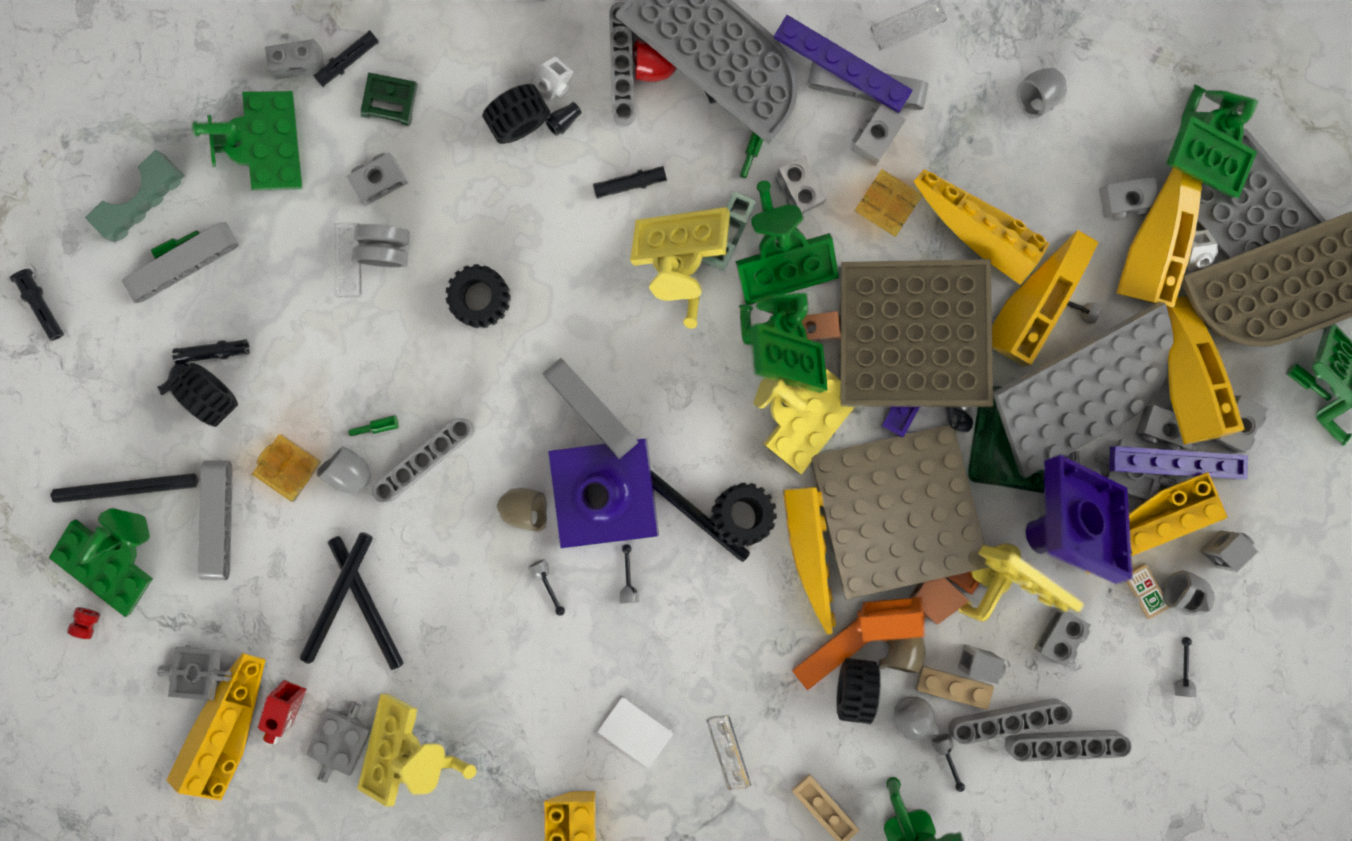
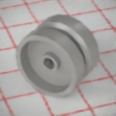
M356 225L354 228V239L366 245H358L353 248L352 261L379 267H406L408 253L399 248L409 244L410 232L403 228L387 225Z

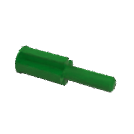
M752 132L745 151L747 156L740 173L742 178L747 177L753 158H757L763 143V139L754 132Z
M196 230L178 240L172 238L151 249L152 255L157 259L197 236L200 232Z
M1297 363L1291 365L1286 371V375L1306 390L1311 388L1325 400L1330 401L1332 399V395L1316 383V378Z
M396 415L370 421V425L349 429L348 434L349 436L367 432L376 434L399 429V422Z

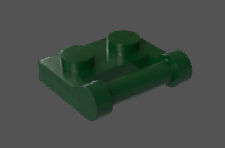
M368 72L361 105V117L370 118V116L398 121L402 125L410 126L418 86L417 82ZM376 100L403 106V111L397 112L372 107V102Z

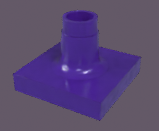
M647 438L637 439L638 444L621 459L606 444L548 451L560 548L659 536ZM592 482L603 484L609 492L608 503L602 509L594 507L588 498V488Z
M1060 454L1045 460V515L1030 521L1026 526L1025 534L1030 547L1036 553H1047L1115 584L1132 580L1127 487Z

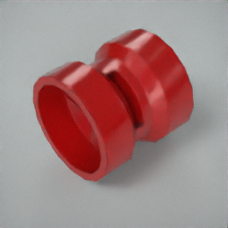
M77 607L73 613L74 621L69 624L67 633L77 638L91 639L94 633L93 626L95 623H98L100 614L88 608Z

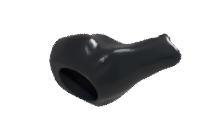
M180 362L174 364L169 372L167 381L157 387L160 395L170 391L169 383L188 363Z
M945 407L949 423L953 429L960 432H969L972 429L974 422L966 411L960 410L957 407Z

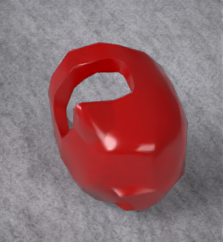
M638 39L633 47V59L636 64L635 80L659 82L669 78L677 70L672 63L643 39Z

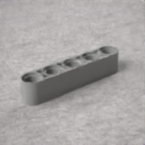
M616 2L609 11L612 111L614 121L618 125L625 127L632 124L635 118L632 30L620 20L614 18L617 11L624 4V2ZM621 36L628 39V41L622 45L617 44L615 42V40ZM624 60L628 62V66L624 69H619L616 67L617 62ZM625 84L629 86V90L626 93H620L616 90L617 87ZM622 108H627L630 114L627 117H620L617 112Z
M812 62L807 84L809 88L880 103ZM886 73L913 90L903 108L911 110L924 109L928 90L927 82Z
M226 222L219 223L122 279V282L133 302L140 303L236 249L239 244Z
M562 358L542 373L548 382L619 459L638 444L634 436Z
M464 418L452 420L373 485L372 495L374 499L379 502H389L396 499L473 435L474 426L472 422ZM461 422L467 426V432L463 436H459L456 433V426ZM441 438H445L448 442V447L443 452L437 447V442ZM422 453L426 454L429 458V462L425 467H422L418 462V458ZM402 469H406L410 474L407 482L401 481L399 477ZM384 484L388 485L391 491L387 498L383 497L380 491Z
M205 460L201 465L198 575L200 580H228L230 575L233 468L230 461Z
M1047 699L954 718L949 723V733L958 743L971 744L1068 724L1072 719V710L1059 699ZM1061 706L1062 713L1058 717H1054V710ZM1038 711V718L1030 722V714ZM1014 716V723L1011 726H1006V719ZM990 721V728L986 731H981L982 723ZM966 725V733L962 736H958V728L960 726Z
M1116 730L1016 734L1007 737L1004 745L1005 750L1015 760L1021 762L1121 758L1127 756L1132 748L1131 741ZM1120 738V745L1113 749V742ZM1095 739V747L1088 750L1089 742ZM1067 741H1071V748L1069 750L1064 751V744ZM1042 742H1047L1046 750L1039 752V745ZM1023 743V749L1018 753H1014L1015 745Z

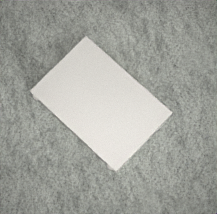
M623 696L597 731L600 736L609 740L648 769L674 734L671 729L662 725Z

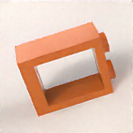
M922 597L862 602L861 610L857 611V633H862L863 642L925 637Z

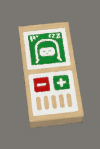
M1142 564L1133 569V579L1126 581L1146 618L1151 619L1169 609L1170 607L1163 601V593L1148 566Z

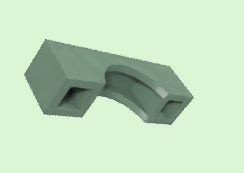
M155 150L138 166L141 174V186L133 199L123 204H110L101 201L85 217L105 239L116 242L125 238L128 230L134 224L140 223L152 207L158 206L170 190H174L180 185L181 179L185 175L166 155Z

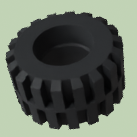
M524 84L511 88L496 97L485 108L482 117L499 144L517 141L538 129L549 117L550 110L534 84Z
M473 264V267L467 265L463 267L464 270L461 272L457 270L454 273L456 275L454 279L450 278L448 281L450 286L449 288L446 287L445 291L448 294V297L445 298L446 303L449 305L448 309L455 318L473 328H488V325H495L498 323L497 320L503 319L505 316L504 312L509 309L508 301H511V295L508 292L509 287L505 280L495 270L485 265ZM484 283L491 289V301L484 309L474 311L466 305V292L472 285Z
M189 363L168 385L172 395L188 412L203 423L213 427H217L238 406V402L229 388L210 371L195 363Z
M746 483L735 484L716 498L714 501L715 505L711 509V512H713L711 522L715 523L713 529L715 532L718 531L720 533L718 537L721 540L726 539L727 544H735L736 547H748L768 537L770 530L774 529L775 523H773V520L777 519V513L773 512L776 509L775 503L771 504L770 499L772 497L770 494H764V488H756V484L753 483L746 485ZM736 502H745L754 510L755 523L750 529L741 528L734 522L732 507Z
M845 658L840 668L836 697V709L840 721L871 724L878 710L881 686L880 669L876 661Z

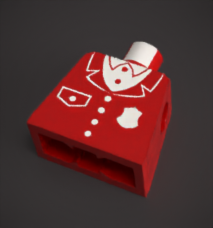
M284 680L267 696L258 724V729L265 732L263 740L266 743H278L279 737H282L291 728L306 693V688Z

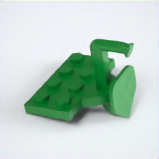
M1194 84V89L1183 112L1181 126L1166 164L1231 198H1239L1257 154V151L1242 143L1244 134L1243 124L1252 118L1259 101L1223 90H1206ZM1204 93L1206 98L1220 105L1218 109L1211 112H1196Z
M293 91L242 92L244 116L236 117L229 122H212L210 114L207 115L208 122L197 123L194 121L192 123L193 133L196 137L202 134H209L212 167H216L215 153H225L236 164L249 166L251 191L302 189Z
M765 180L760 181L756 188L759 191L763 212L754 215L751 223L756 233L764 234L765 236L760 242L759 254L735 261L745 304L751 305L770 295L788 294L838 279L839 274L831 234L828 233L806 240L803 232L796 228L803 220L800 208L792 204L774 208L770 194L771 184Z
M806 293L775 294L757 301V309L773 314L770 316L769 321L762 324L751 325V310H753V307L739 305L742 341L744 344L752 345L755 375L775 381L783 380V383L818 393L828 391L823 344L807 339L806 331L802 324V320L808 312Z
M1332 324L1324 329L1312 367L1314 374L1319 379H1324L1330 385L1333 394L1338 398L1320 408L1316 413V419L1344 446L1348 443L1352 434H1347L1333 419L1352 408V341L1336 324Z
M110 508L99 515L98 521L103 528L96 526L95 532H92L77 519L71 521L50 554L49 559L121 615L127 617L133 612L153 580L151 576L134 564L137 557L136 546L142 545L150 538L146 518L140 514Z
M890 777L887 780L886 785L889 790L890 801L896 816L890 817L884 823V833L888 841H964L961 832L955 834L947 833L941 838L936 839V829L930 814L922 809L907 812L900 794V780L896 777Z

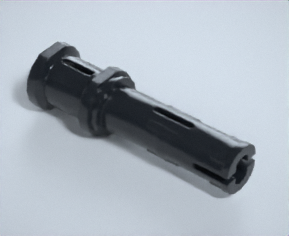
M23 269L10 276L11 282L17 285L21 292V299L24 302H28L49 340L55 341L63 337L64 333L42 297V288L37 286L31 276L33 274L31 269Z

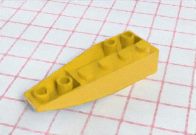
M1175 168L1171 170L1130 245L1116 294L1153 304L1162 302L1167 307L1174 308L1195 236L1202 182Z
M923 169L914 180L917 188L943 222L980 257L991 259V264L1019 285L1037 266L1050 245L1042 235L1031 231L1021 220L1013 218L1009 214L926 169Z
M1077 230L1005 302L992 324V348L1023 367L1032 365L1075 291L1099 243L1098 241Z
M1188 296L1177 297L1174 308L1167 307L1173 331V345L1169 350L1167 360L1170 399L1183 444L1226 437L1245 430L1230 380L1203 320L1194 311Z
M1209 472L1160 490L1129 513L1131 556L1228 518Z
M813 486L784 489L783 497L788 537L801 584L823 629L827 634H833L832 627H836L834 612H830V603L833 602L831 588H828L827 578L830 575L828 564L825 563L826 544L822 531H826L825 517L820 515L819 507L823 506L822 493L817 491V487Z
M242 653L229 669L231 675L224 676L231 677L229 681H221L216 687L215 699L208 700L166 779L177 793L222 800L244 753L266 661L264 658Z
M571 791L545 800V841H596V791Z

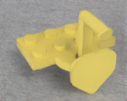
M727 207L638 219L635 222L630 257L631 263L634 266L653 264L658 274L650 282L649 289L656 298L664 301L688 300L687 316L683 324L689 329H693L698 325L699 299L702 288L697 280L689 276L700 266L702 257L726 254L730 212Z
M826 369L828 391L818 393L785 384L783 380L775 381L764 378L759 384L753 402L760 409L765 408L771 402L772 418L778 424L763 445L801 475L812 462L811 458L821 451L854 409V407H841V380L828 369Z
M1004 543L994 547L982 546L978 554L987 559L985 563L990 567L971 571L973 578L988 588L977 608L972 607V604L968 601L958 611L978 621H986L993 612L1000 597L1008 591L1012 582L1020 585L1021 589L1032 595L1037 594L1039 596L1038 600L1041 603L1050 607L1053 604L1064 612H1067L1068 609L1080 612L1084 603L1021 560V552L1017 546Z
M380 694L357 789L382 805L389 807L395 804L399 784L405 783L408 790L414 795L428 794L437 786L441 769L453 768L462 773L466 779H471L476 775L477 769L474 765L468 764L455 756L445 755L444 748L437 743L420 745L417 737L412 734L418 709L390 694Z

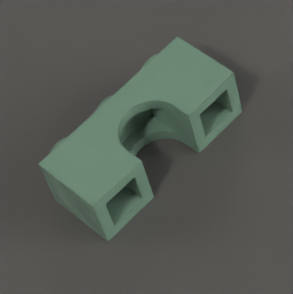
M736 191L733 192L727 205L730 219L726 254L703 257L702 262L723 272L725 271L755 207L756 200Z

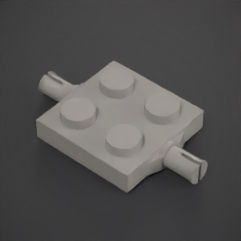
M1119 439L1117 446L1145 448L1123 439ZM1099 451L1095 455L1098 457H1095L1094 461L1108 465L1107 478L1127 487L1129 495L1145 501L1155 495L1160 485L1170 487L1173 484H1177L1176 479L1174 480L1160 474L1109 471L1110 456Z
M176 647L171 667L159 666L157 669L165 670V672H157L158 676L169 677L168 697L214 700L217 681H229L231 677L223 676L231 675L229 670H219L222 650Z
M352 701L347 714H340L331 709L325 710L306 753L307 756L319 761L323 765L317 778L319 781L322 780L321 782L326 783L332 770H337L347 776L353 773L372 730L362 725L356 719L361 704Z

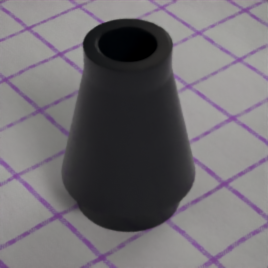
M572 102L550 113L545 123L549 130L555 136H558L559 134H564L582 112L578 105Z

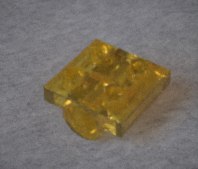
M881 169L854 212L893 237H896L923 195Z
M279 434L273 444L267 446L257 460V467L251 475L289 501L295 502L322 461L283 434Z

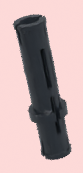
M368 30L366 34L351 44L336 58H330L329 63L313 75L314 78L324 88L326 84L339 74L342 76L346 68L380 42Z
M664 166L645 171L640 169L637 170V173L593 183L596 198L599 199L640 187L645 189L648 185L667 181Z
M247 339L231 342L220 340L216 344L174 348L172 353H177V355H172L175 363L213 358L225 360L229 356L248 355L250 350L246 348H250Z

